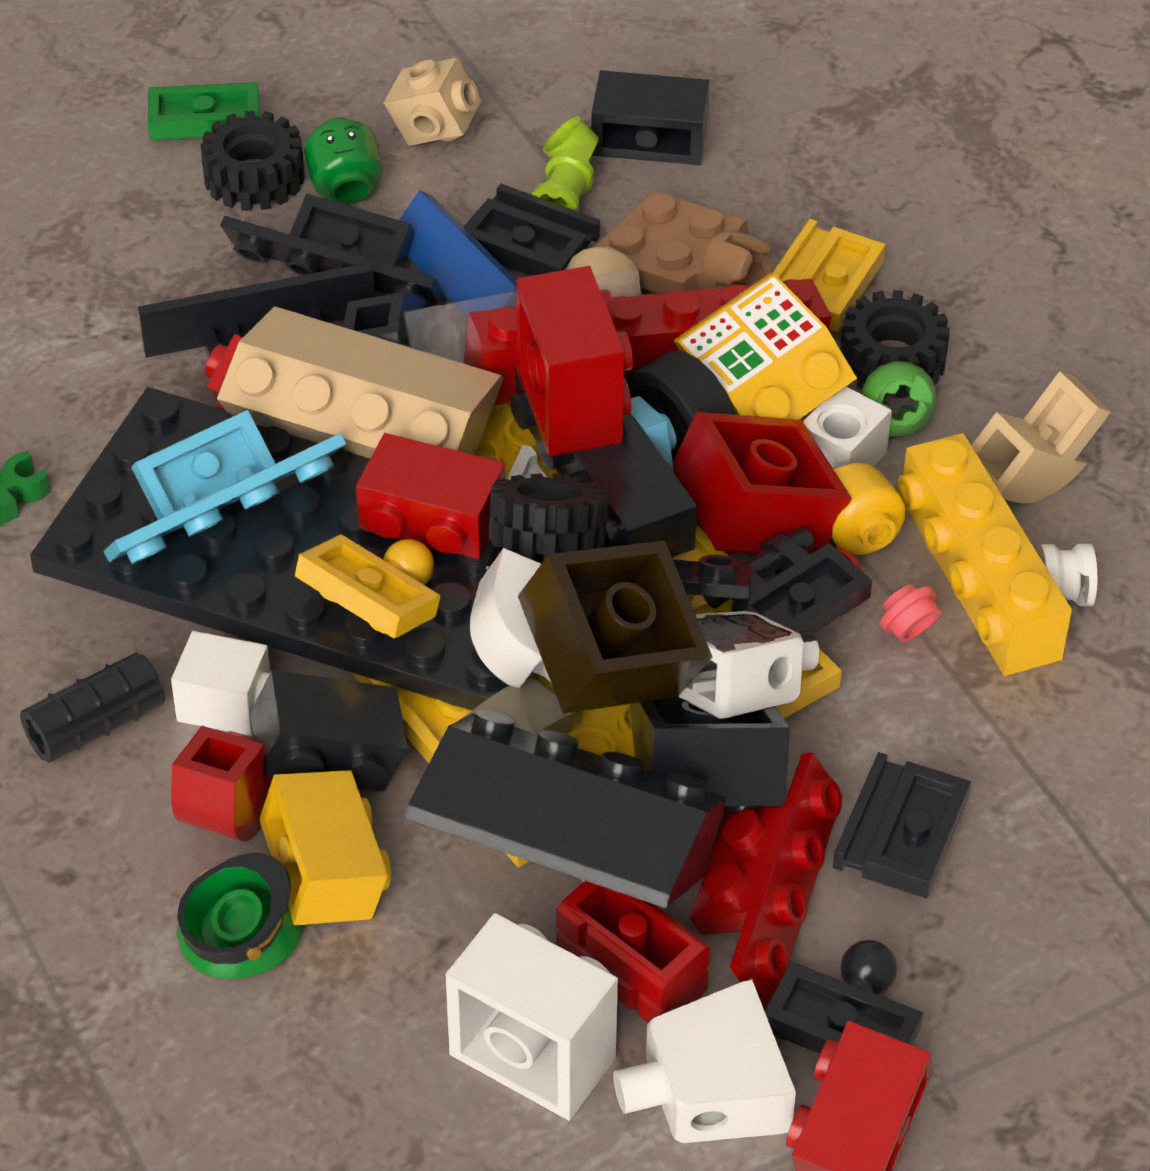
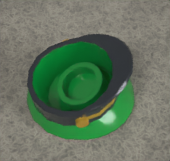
M248 853L232 857L212 869L203 871L200 877L189 885L179 902L177 914L179 923L176 936L182 956L197 971L218 979H243L264 973L283 962L294 951L303 932V925H293L288 906L292 886L287 868L271 855Z

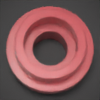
M913 584L902 587L884 602L882 608L886 613L879 622L880 627L886 634L894 633L902 643L918 637L929 629L941 616L942 611L935 603L937 594L930 586L916 589Z

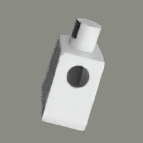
M736 611L695 614L713 657L679 697L719 719L794 702L800 695L802 671L812 670L818 664V642L810 631L795 632L755 612Z

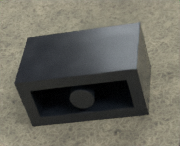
M600 70L591 112V129L598 135L599 140L591 156L701 165L708 123L710 80Z
M271 670L250 711L253 740L264 744L263 776L273 777L277 774L351 770L358 789L384 791L408 750L396 687Z

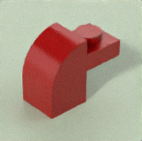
M202 725L172 763L171 803L176 820L239 841L246 842L251 840L261 829L259 818L273 777L263 776L264 744L255 742L253 737L234 731L226 733Z

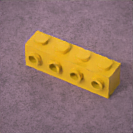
M964 433L907 447L903 475H900L897 480L898 493L905 504V509L922 535L928 550L936 559L955 596L961 602L1003 676L1063 660L1072 609Z

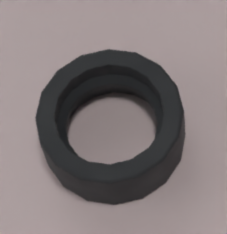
M668 351L637 370L627 379L631 399L640 396L659 414H665L670 420L676 435V447L671 450L672 462L696 412L735 415L727 392L715 374L698 358L684 351Z

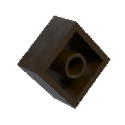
M665 541L549 554L518 595L563 714L679 697L713 657Z

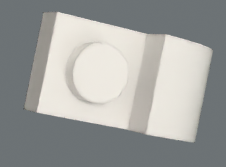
M503 548L478 585L470 617L472 642L487 668L506 684L520 688L531 672L543 676L550 681L518 599L519 593L540 567L541 563Z

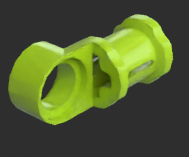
M579 116L572 117L564 122L546 141L543 148L544 153L549 157L545 168L546 179L543 183L538 184L531 194L579 212V199L581 195L586 194L594 183V168L589 163V159L599 140L598 135Z

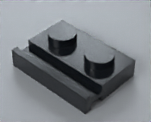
M501 183L496 188L497 195L493 199L488 198L464 226L501 265L530 276L566 270L574 255L584 249H588L591 241L597 242L600 238L599 219Z
M878 752L834 851L833 868L843 871L844 866L862 871V878L927 899L969 798L971 781L909 761L906 762L905 766L888 762V755Z

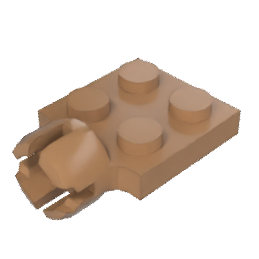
M656 191L650 192L594 246L611 247L626 255L634 262L639 271L640 288L655 293L720 288L730 285L755 284L769 273H772L773 270L769 258L760 255L762 252L769 254L771 247L761 238L748 234L746 219Z

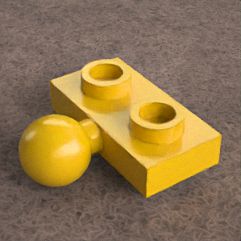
M342 534L299 554L295 577L319 591L324 598L340 604L364 619L375 630L385 633L394 639L436 617L441 596L425 586L432 577L434 559L426 545L417 540L404 539L395 542L388 548L383 560Z

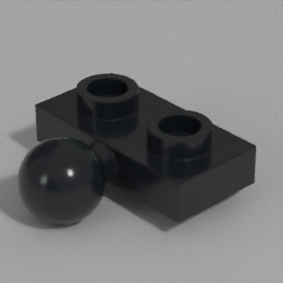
M876 940L858 941L845 951L840 966L844 981L791 961L765 1010L774 1036L820 1054L829 1038L837 1041L840 1040L847 1021L913 1045L920 1031L923 1012L879 995L885 992L894 982L897 973V963L892 951L886 945Z

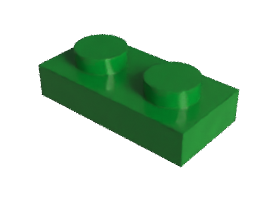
M258 82L148 87V130L150 140L201 138L205 131L212 132L211 125L217 120L227 125L226 116L234 113L239 120L245 119V111H255V118H260Z

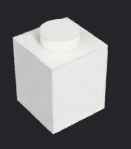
M192 631L171 678L177 721L252 736L250 711L270 674L267 645Z

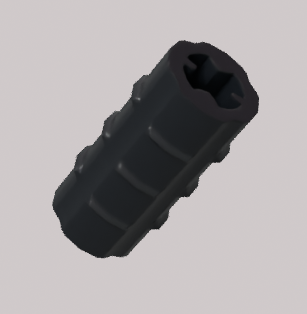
M135 652L111 665L105 664L104 669L84 679L77 678L76 683L54 694L48 693V696L43 700L21 710L20 719L34 751L43 761L45 760L50 763L74 750L80 751L83 745L103 735L109 736L110 731L131 720L137 721L139 716L164 704L165 693L152 664L143 654Z

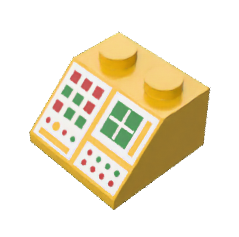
M769 273L673 340L679 351H684L698 358L715 374L727 392L735 415L799 420L857 379L827 327L774 273Z

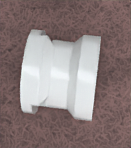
M1077 543L1071 550H1059L1054 544H1039L1037 553L1065 599L1073 600L1078 606H1093L1097 594V562L1093 545L1091 543Z

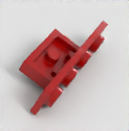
M814 752L801 754L785 806L762 807L757 813L752 810H742L737 813L726 812L711 854L707 873L702 879L689 916L701 935L741 931L729 968L740 982L753 981L764 1011L790 963L801 924L807 916L808 902L818 871L824 864L825 850L842 806L843 795L834 779L830 778Z

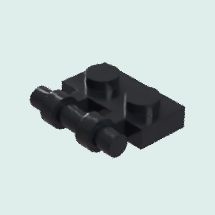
M800 526L787 535L777 533L761 543V551L744 562L737 560L738 565L752 566L748 599L703 596V598L714 609L732 600L734 603H732L731 612H755L795 632L810 631L814 634L871 598L872 580L829 543L809 555L807 552L815 546L814 538L808 529ZM772 573L778 574L767 582L763 580Z

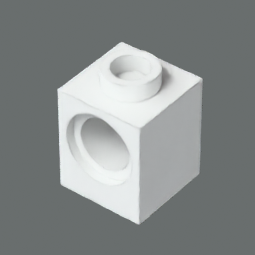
M844 387L820 404L803 423L833 469L851 463H868L874 466L887 453L892 410L848 387Z

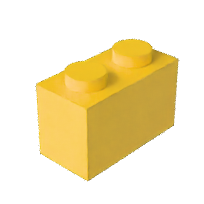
M352 771L274 775L259 820L271 856L278 859L287 868L292 887L288 906L293 925L372 919L382 891L387 890L390 885L391 865L387 852L378 847L372 830L370 803L367 798L360 796Z

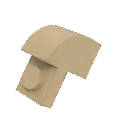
M1059 371L1024 419L996 412L971 446L1004 500L1022 504L1033 503L1059 491L1083 470L1087 463L1079 454L1110 415L1111 411L1072 374Z

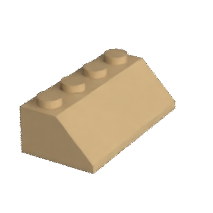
M274 306L239 341L217 400L232 417L248 410L254 423L257 425L281 428L290 435L320 443L341 433L346 442V445L342 447L345 451L371 458L384 433L475 455L500 390L503 377L496 373Z

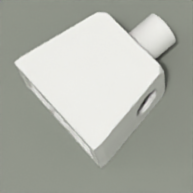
M752 980L740 982L653 1018L647 1024V1063L613 1072L615 1092L622 1112L627 1114L662 1105L672 1136L681 1143L783 1134L789 1131L793 1120L796 1091Z

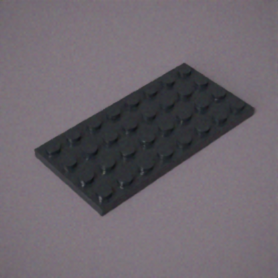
M150 387L145 389L30 554L33 572L469 710H474L494 694L509 686L495 676L483 663L475 650L470 633L471 612L479 582L486 573V565L494 547L491 544L492 540L488 541L480 559L461 554H446L426 546L434 559V571L425 586L441 595L436 617L395 639L375 630L364 619L340 604L324 598L319 591L295 577L299 554L340 534L382 560L392 544L403 540L384 538L359 528L356 485L370 458L347 452L343 448L330 456L334 467L310 480L300 483L296 474H293L275 483L279 491L277 495L254 507L245 510L239 500L219 510L223 517L221 522L198 534L189 537L185 528L182 527L162 537L167 547L148 558L132 564L128 555L125 554L109 563L103 552L115 540L158 520L131 466L139 460L232 417L224 409ZM255 424L275 464L318 444L317 442L290 435L281 428L274 426L263 427Z

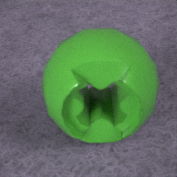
M893 361L879 366L868 376L861 389L862 395L891 410L888 401L883 399L885 394H896L900 385H906V391L914 401L911 406L901 405L898 413H891L889 436L905 437L919 432L930 422L936 410L937 391L932 378L923 368L910 362Z

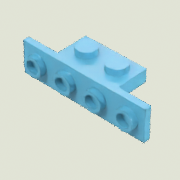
M246 410L139 460L131 466L158 520L115 540L103 552L109 563L127 554L131 563L135 564L165 549L167 546L162 537L182 527L185 528L189 537L221 522L223 517L219 510L240 500L244 509H249L277 495L279 491L275 483L296 474L299 482L303 483L331 469L334 465L330 456L345 446L346 442L342 434L339 433L275 464L249 411Z

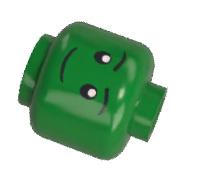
M343 117L331 118L323 122L307 138L304 154L310 179L316 192L323 197L341 204H353L367 198L380 182L383 166L376 139L371 128L362 122Z

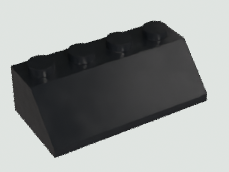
M482 709L448 726L406 809V819L667 908L706 875L726 797L708 792V784L699 778L680 773H670L666 778L642 770V761L633 756L619 752H604L600 756L579 749V741L567 734L544 730L540 731L537 735L514 727L515 719L509 715Z

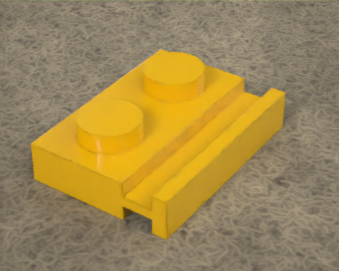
M809 219L772 273L781 281L812 278L832 316L829 329L838 332L843 325L847 309L850 306L855 307L856 300L861 298L882 266L885 259L886 244L834 226L829 232L817 228L818 221Z

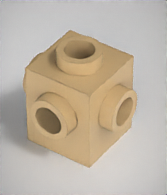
M456 57L437 62L424 60L412 67L402 69L383 103L408 146L436 140L449 142L464 135L481 103V99L475 83L467 76L459 59Z

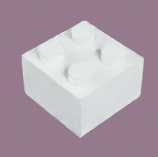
M496 913L491 916L446 972L449 1055L570 1121L616 1059L618 978L610 974L598 961L586 956L578 957L549 942L536 928L527 924L517 925Z

